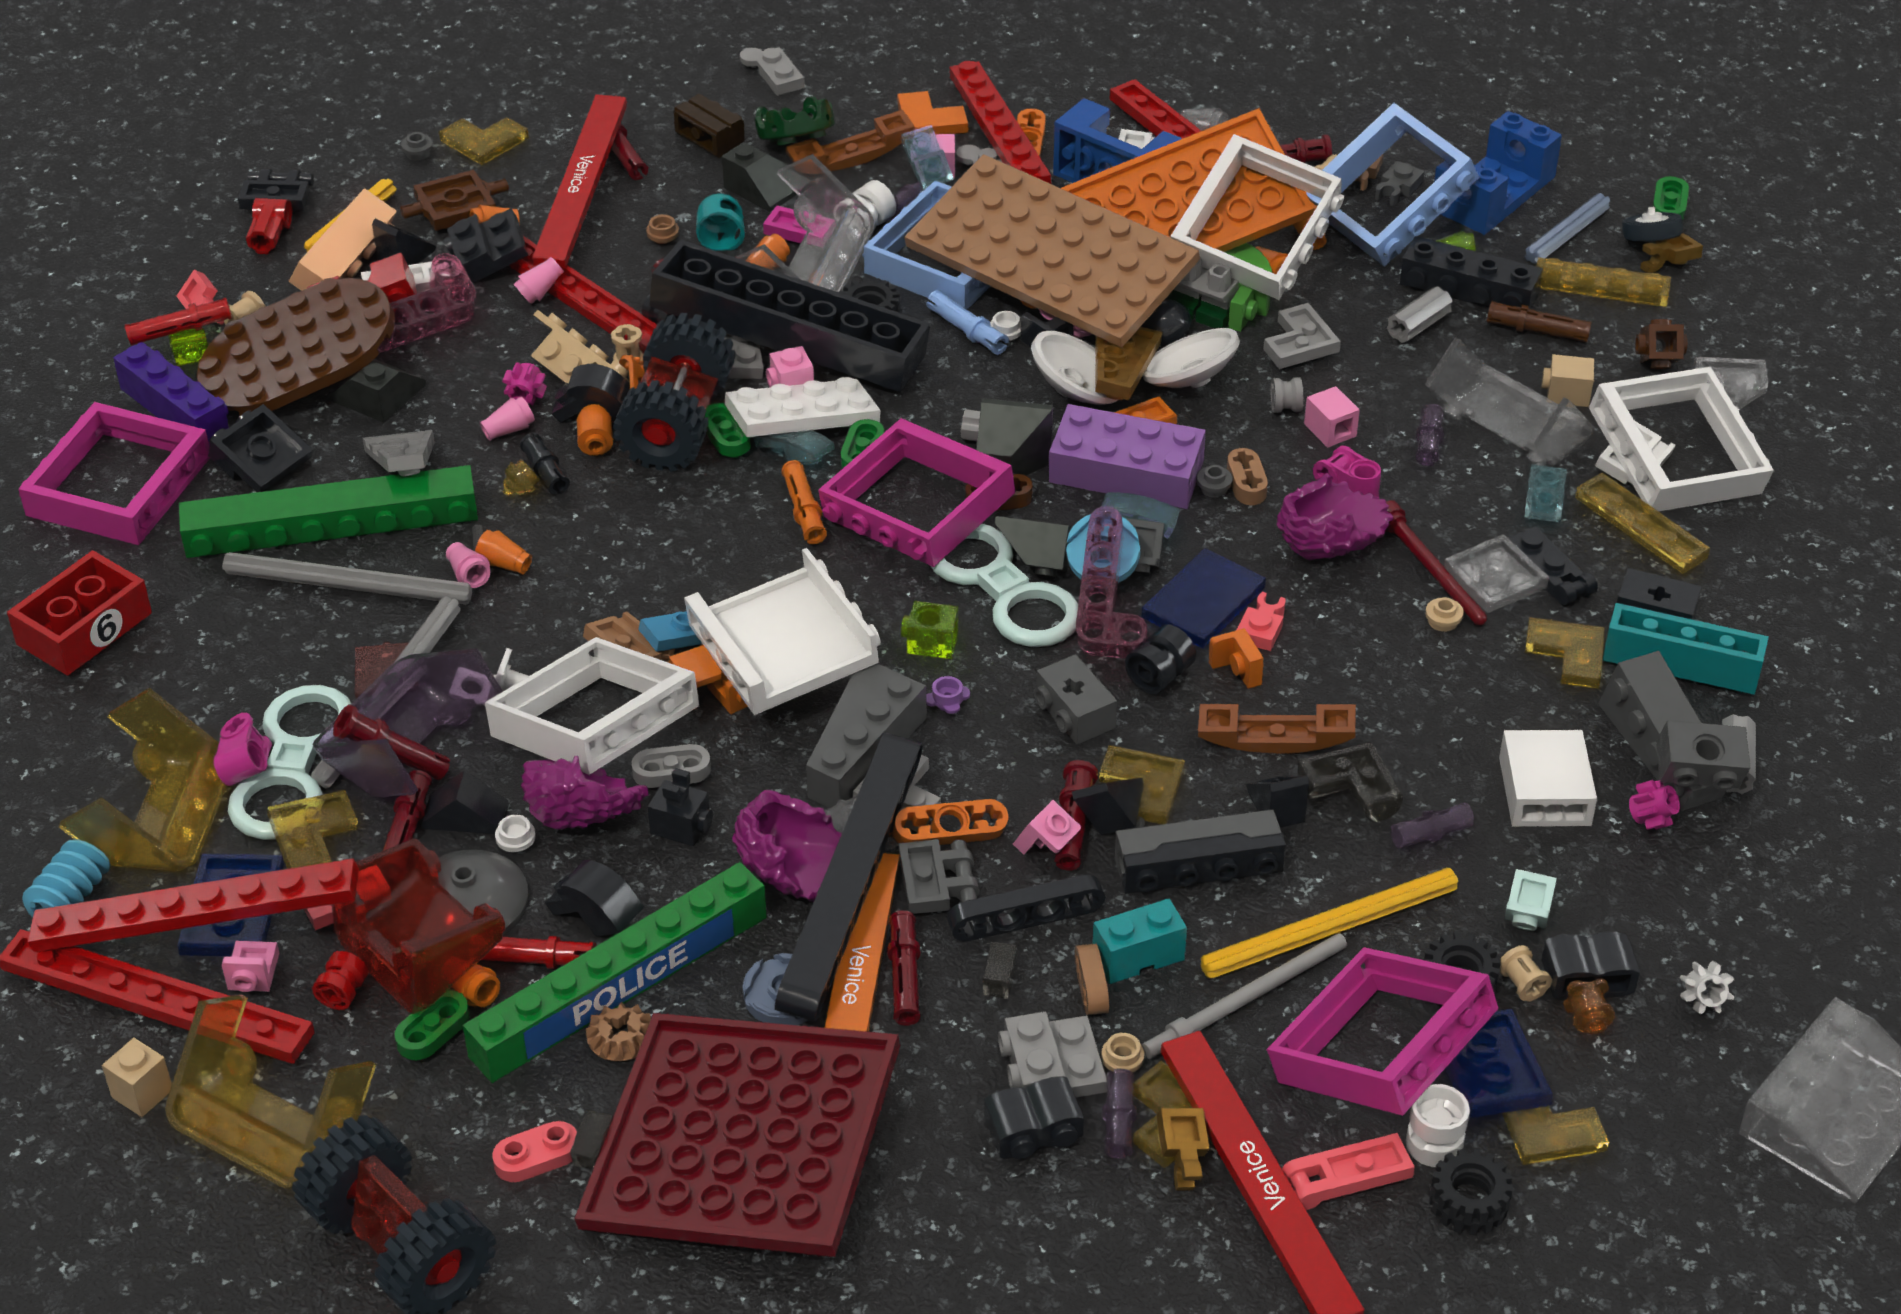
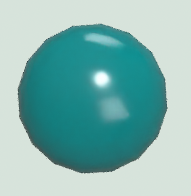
M718 193L706 197L700 203L696 214V234L702 246L714 251L734 250L743 243L745 237L742 207L735 198L727 194ZM740 229V235L735 239V234ZM719 232L724 233L720 241L717 235Z

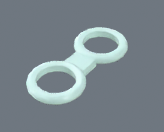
M979 525L965 538L986 541L994 546L998 555L989 565L977 569H964L950 564L943 558L935 567L931 566L938 576L948 582L960 585H979L996 601L992 609L994 625L1002 636L1015 644L1027 647H1049L1061 643L1075 633L1081 621L1080 606L1072 594L1057 585L1045 582H1029V578L1012 563V545L1001 531L990 525ZM1040 598L1054 602L1065 613L1062 622L1046 630L1021 628L1013 623L1008 616L1010 609L1018 602Z
M303 685L288 690L275 698L264 712L262 728L265 735L274 745L267 761V769L241 781L229 798L228 814L234 827L246 836L261 840L284 839L303 831L319 815L322 810L323 793L318 782L309 775L316 754L330 749L337 740L333 735L334 724L325 732L309 737L287 734L280 728L279 724L287 711L294 706L308 702L328 704L336 709L339 715L348 704L352 705L350 699L339 690L323 685ZM273 785H288L296 787L305 793L306 801L300 811L290 818L281 821L263 822L252 818L245 811L246 804L252 795L261 789Z

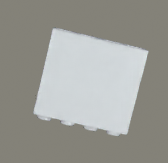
M807 548L802 549L804 568L711 606L706 604L698 592L684 597L689 626L702 644L705 645L717 665L754 715L879 663L877 646L881 644L876 628L873 624L867 625L863 620L858 605L855 602L850 603L840 582L837 580L833 581L830 578L824 562L821 559L816 560Z

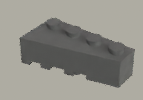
M1660 651L1619 662L1598 703L1657 781L1660 780L1656 740L1667 720L1701 723ZM1663 782L1664 786L1670 785L1675 789L1681 811L1721 799L1727 791L1717 789L1714 786L1692 785L1682 787L1675 783Z
M878 663L853 673L806 764L808 798L841 813L853 800V790L865 778L883 733L886 732L908 739L927 718L926 685Z

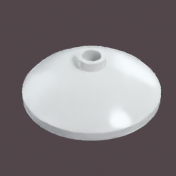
M1217 328L1179 339L1155 353L1142 377L1146 382L1155 386L1170 388L1201 387L1210 382V378L1220 372L1236 353L1240 343L1238 334L1233 329Z
M1044 331L1035 337L1031 345L1035 364L1047 382L1059 394L1079 402L1096 405L1110 404L1118 401L1106 397L1105 394L1095 392L1094 347L1074 336L1058 331Z

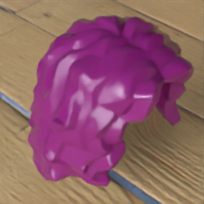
M1326 473L1323 477L1303 485L1301 489L1297 488L1294 492L1284 497L1281 511L1277 515V526L1283 532L1282 537L1288 543L1290 549L1305 559L1311 561L1344 556L1350 551L1363 550L1367 545L1376 542L1377 538H1381L1385 534L1389 521L1393 520V515L1387 512L1389 505L1386 503V500L1374 497L1371 493L1364 495L1359 490L1352 492L1349 489L1348 482L1334 483L1331 481L1332 476Z
M574 756L573 761L560 758L556 762L553 760L526 761L523 764L524 773L521 775L523 782L520 786L524 791L523 800L529 804L530 814L543 822L544 826L560 830L566 828L584 829L589 824L602 823L608 818L613 819L621 813L628 814L632 810L640 809V801L648 796L646 785L627 788L625 786V778L608 776L604 768H599L590 775L583 773L579 765L578 756Z
M764 790L753 801L748 803L747 807L740 810L735 823V833L732 841L737 847V851L746 868L760 877L766 884H772L784 895L791 894L797 899L804 898L809 902H814L842 833L835 830L831 815H826L823 808L811 807L808 803L797 798H791L789 795H782L772 790Z

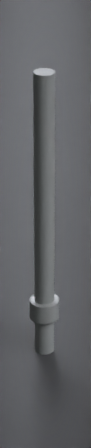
M1337 933L1189 1018L1180 1017L1166 1025L1164 1032L1141 1044L1144 1049V1055L1148 1059L1161 1053L1162 1043L1208 1027L1347 947L1345 937Z

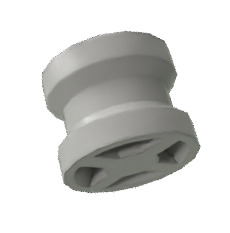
M1301 377L1292 378L1290 381L1273 378L1270 391L1273 413H1281L1284 409L1302 412L1303 384Z

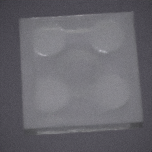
M1504 534L1444 559V567L1487 613L1547 588L1549 576Z

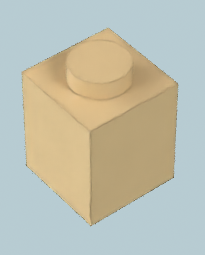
M1552 354L1550 368H1544L1541 388L1548 389L1547 403L1589 407L1594 382V358Z
M134 1037L102 1064L111 1097L140 1117L146 1115L173 1090L165 1058Z

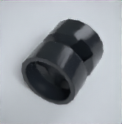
M1171 624L1163 625L1149 636L1146 642L1141 643L1126 656L1125 669L1129 678L1138 688L1149 694H1158L1175 680V677L1182 674L1195 662L1196 649L1192 640L1180 628Z

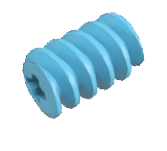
M68 840L61 846L60 851L52 857L51 863L43 868L42 873L24 891L22 900L27 912L33 918L34 910L83 902V896L86 897L92 893V885L99 884L102 880V874L109 872L111 866L109 858L96 846L86 841Z

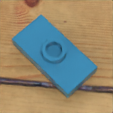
M687 611L640 620L638 630L656 652L702 644L689 626Z

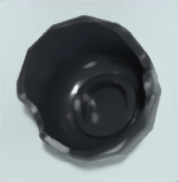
M1165 299L1141 327L1163 332L1160 345L1167 346L1182 339L1185 333L1189 334L1192 320L1188 308L1179 301Z

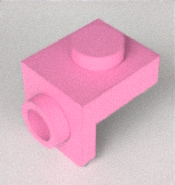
M236 941L232 956L224 957L222 961L227 989L242 992H269L280 954L277 942Z

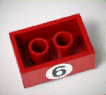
M93 550L7 611L16 645L67 676L152 614L145 581Z

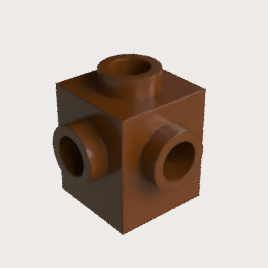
M1670 319L1651 320V324L1641 328L1640 334H1637L1635 338V352L1637 355H1640V363H1651V369L1672 368V363L1684 359V355L1687 352L1688 342L1687 335L1684 334V324H1672ZM1656 340L1662 343L1663 348L1661 352H1656Z

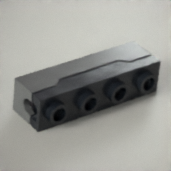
M1274 810L1116 831L1115 861L1125 894L1141 891L1148 892L1156 889L1190 886L1192 884L1227 881L1235 878L1283 872L1286 844L1283 835H1281L1282 833Z

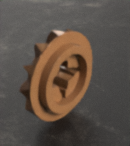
M622 1002L618 1008L610 1009L604 1006L600 1015H591L590 1025L586 1028L587 1042L590 1049L599 1057L610 1061H626L636 1058L651 1021V1015L643 1013L638 1004L632 1008H627ZM627 1024L628 1032L620 1031L617 1035L613 1036V1027L620 1029L623 1025Z

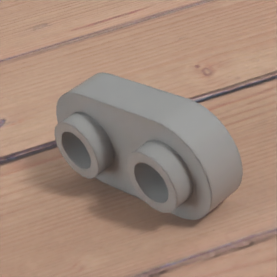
M696 744L645 749L638 752L633 757L631 763L633 779L637 784L646 785L647 788L660 787L664 779L673 781L672 772L674 768L689 771L690 784L704 780L711 771L709 752L704 747Z

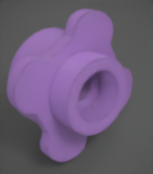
M943 676L934 681L932 693L926 694V704L928 706H937L946 713L954 714L960 710L962 701L969 699L970 690L964 687L959 679L952 676Z

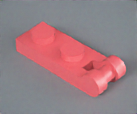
M1398 1133L1296 1158L1287 1162L1282 1167L1284 1174L1294 1187L1297 1196L1306 1210L1318 1206L1321 1201L1413 1178L1415 1169ZM1319 1175L1321 1180L1313 1182L1309 1180L1310 1177Z

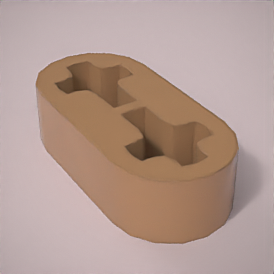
M1234 449L1227 457V470L1231 472L1233 477L1231 487L1234 495L1242 504H1261L1267 497L1268 479L1260 458L1251 449Z
M1097 943L1075 946V965L1086 1015L1108 1013V988Z

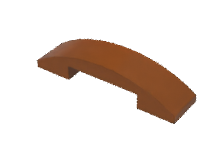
M900 110L875 118L874 130L820 146L816 138H811L786 146V152L797 169L814 172L836 171L864 164L886 154L908 139L915 132V127L904 110Z
M1200 704L1198 737L1224 747L1242 751L1275 754L1308 752L1332 747L1355 738L1356 704H1317L1316 715H1239V704Z

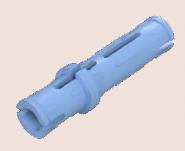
M935 290L928 296L927 299L934 302L935 305L928 301L926 302L927 308L966 333L970 341L981 343L996 355L1005 351L1007 345L999 340L1009 343L1008 336L993 328L988 319L983 316L981 318L977 317L940 290Z

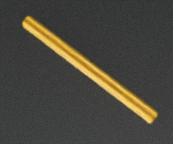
M1451 868L1433 872L1205 954L1201 957V969L1209 979L1221 976L1455 891L1458 888V877Z

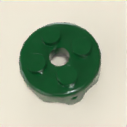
M813 96L804 100L802 111L794 112L787 107H783L779 112L776 109L768 111L766 107H758L756 117H754L758 138L770 140V143H777V145L796 142V136H807L808 139L825 136V129L835 124L831 102H828L827 99H820L818 101Z

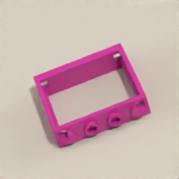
M94 402L19 487V495L25 515L140 545L210 459L208 457L209 442L206 429ZM103 435L171 451V454L126 508L56 491Z
M902 418L818 490L823 516L829 521L836 522L855 531L859 535L867 536L886 547H891L910 556L914 560L922 561L933 567L1016 493L1012 465ZM904 457L977 488L928 533L856 501L860 495Z
M1363 947L1267 1048V1052L1278 1083L1403 1116L1499 1008L1488 974ZM1363 963L1365 964V969L1360 967ZM1377 990L1443 1005L1383 1072L1317 1056Z

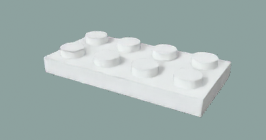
M841 377L837 381L828 382L812 380L804 384L790 386L775 384L771 388L761 389L744 387L738 391L725 392V406L746 437L851 426L853 423L863 419H871L880 423L881 410L858 379Z

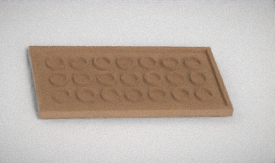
M985 154L968 169L904 237L906 247L1121 348L1200 260L1199 250Z

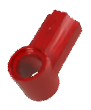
M255 198L252 207L253 221L246 236L248 247L254 249L257 254H268L271 249L276 247L282 229H288L292 222V205L289 199Z

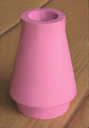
M550 257L545 262L518 276L519 280L514 283V286L530 304L536 300L540 302L564 271Z
M522 396L517 399L511 397L488 418L481 421L480 426L490 441L496 437L528 429L529 424L534 422L535 418L528 403Z
M460 542L453 543L447 548L446 558L450 561L458 582L469 583L472 588H478L488 581L490 577V563L485 556L467 548Z

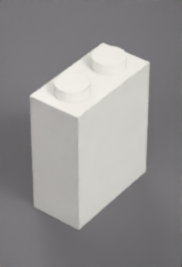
M1505 730L1499 760L1512 827L1592 826L1597 796L1583 730Z

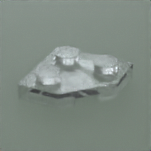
M1695 357L1693 369L1711 367L1738 410L1767 391L1769 380L1765 360Z

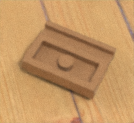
M623 612L621 618L610 616L585 624L583 637L587 641L597 637L656 659L665 660L668 663L669 657L673 656L675 649L656 652L638 630L640 621L629 612Z

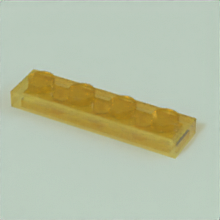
M1538 257L1536 267L1543 268L1540 289L1667 307L1671 283L1670 276H1663L1658 273L1629 271L1624 268L1601 267L1590 263L1567 262L1556 258L1546 259Z
M1603 472L1577 487L1576 499L1682 574L1708 559L1710 547Z

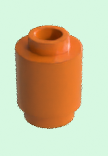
M592 404L584 407L576 420L578 447L585 454L602 455L608 452L613 445L611 416L600 405Z

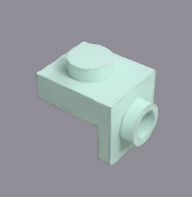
M1516 869L1506 907L1505 919L1512 921L1513 926L1523 930L1534 931L1537 927L1546 929L1557 878Z

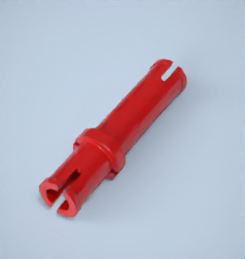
M225 297L221 300L198 306L195 303L189 304L188 308L132 324H125V330L130 345L134 346L140 342L166 337L194 328L196 331L203 330L205 325L233 318L229 303Z
M472 934L469 944L486 948L469 947L468 953L469 959L472 961L487 960L546 964L548 969H557L559 965L563 966L579 957L580 954L586 953L597 945L596 942L561 941L558 936H549L548 940Z

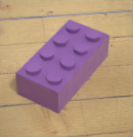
M1068 404L1049 451V482L1188 509L1197 482V474L1204 462L1206 430Z

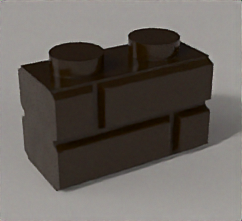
M701 94L690 98L688 102L685 101L675 106L673 110L675 132L718 158H721L730 149H734L745 141V124L742 117L723 108L717 101H711Z

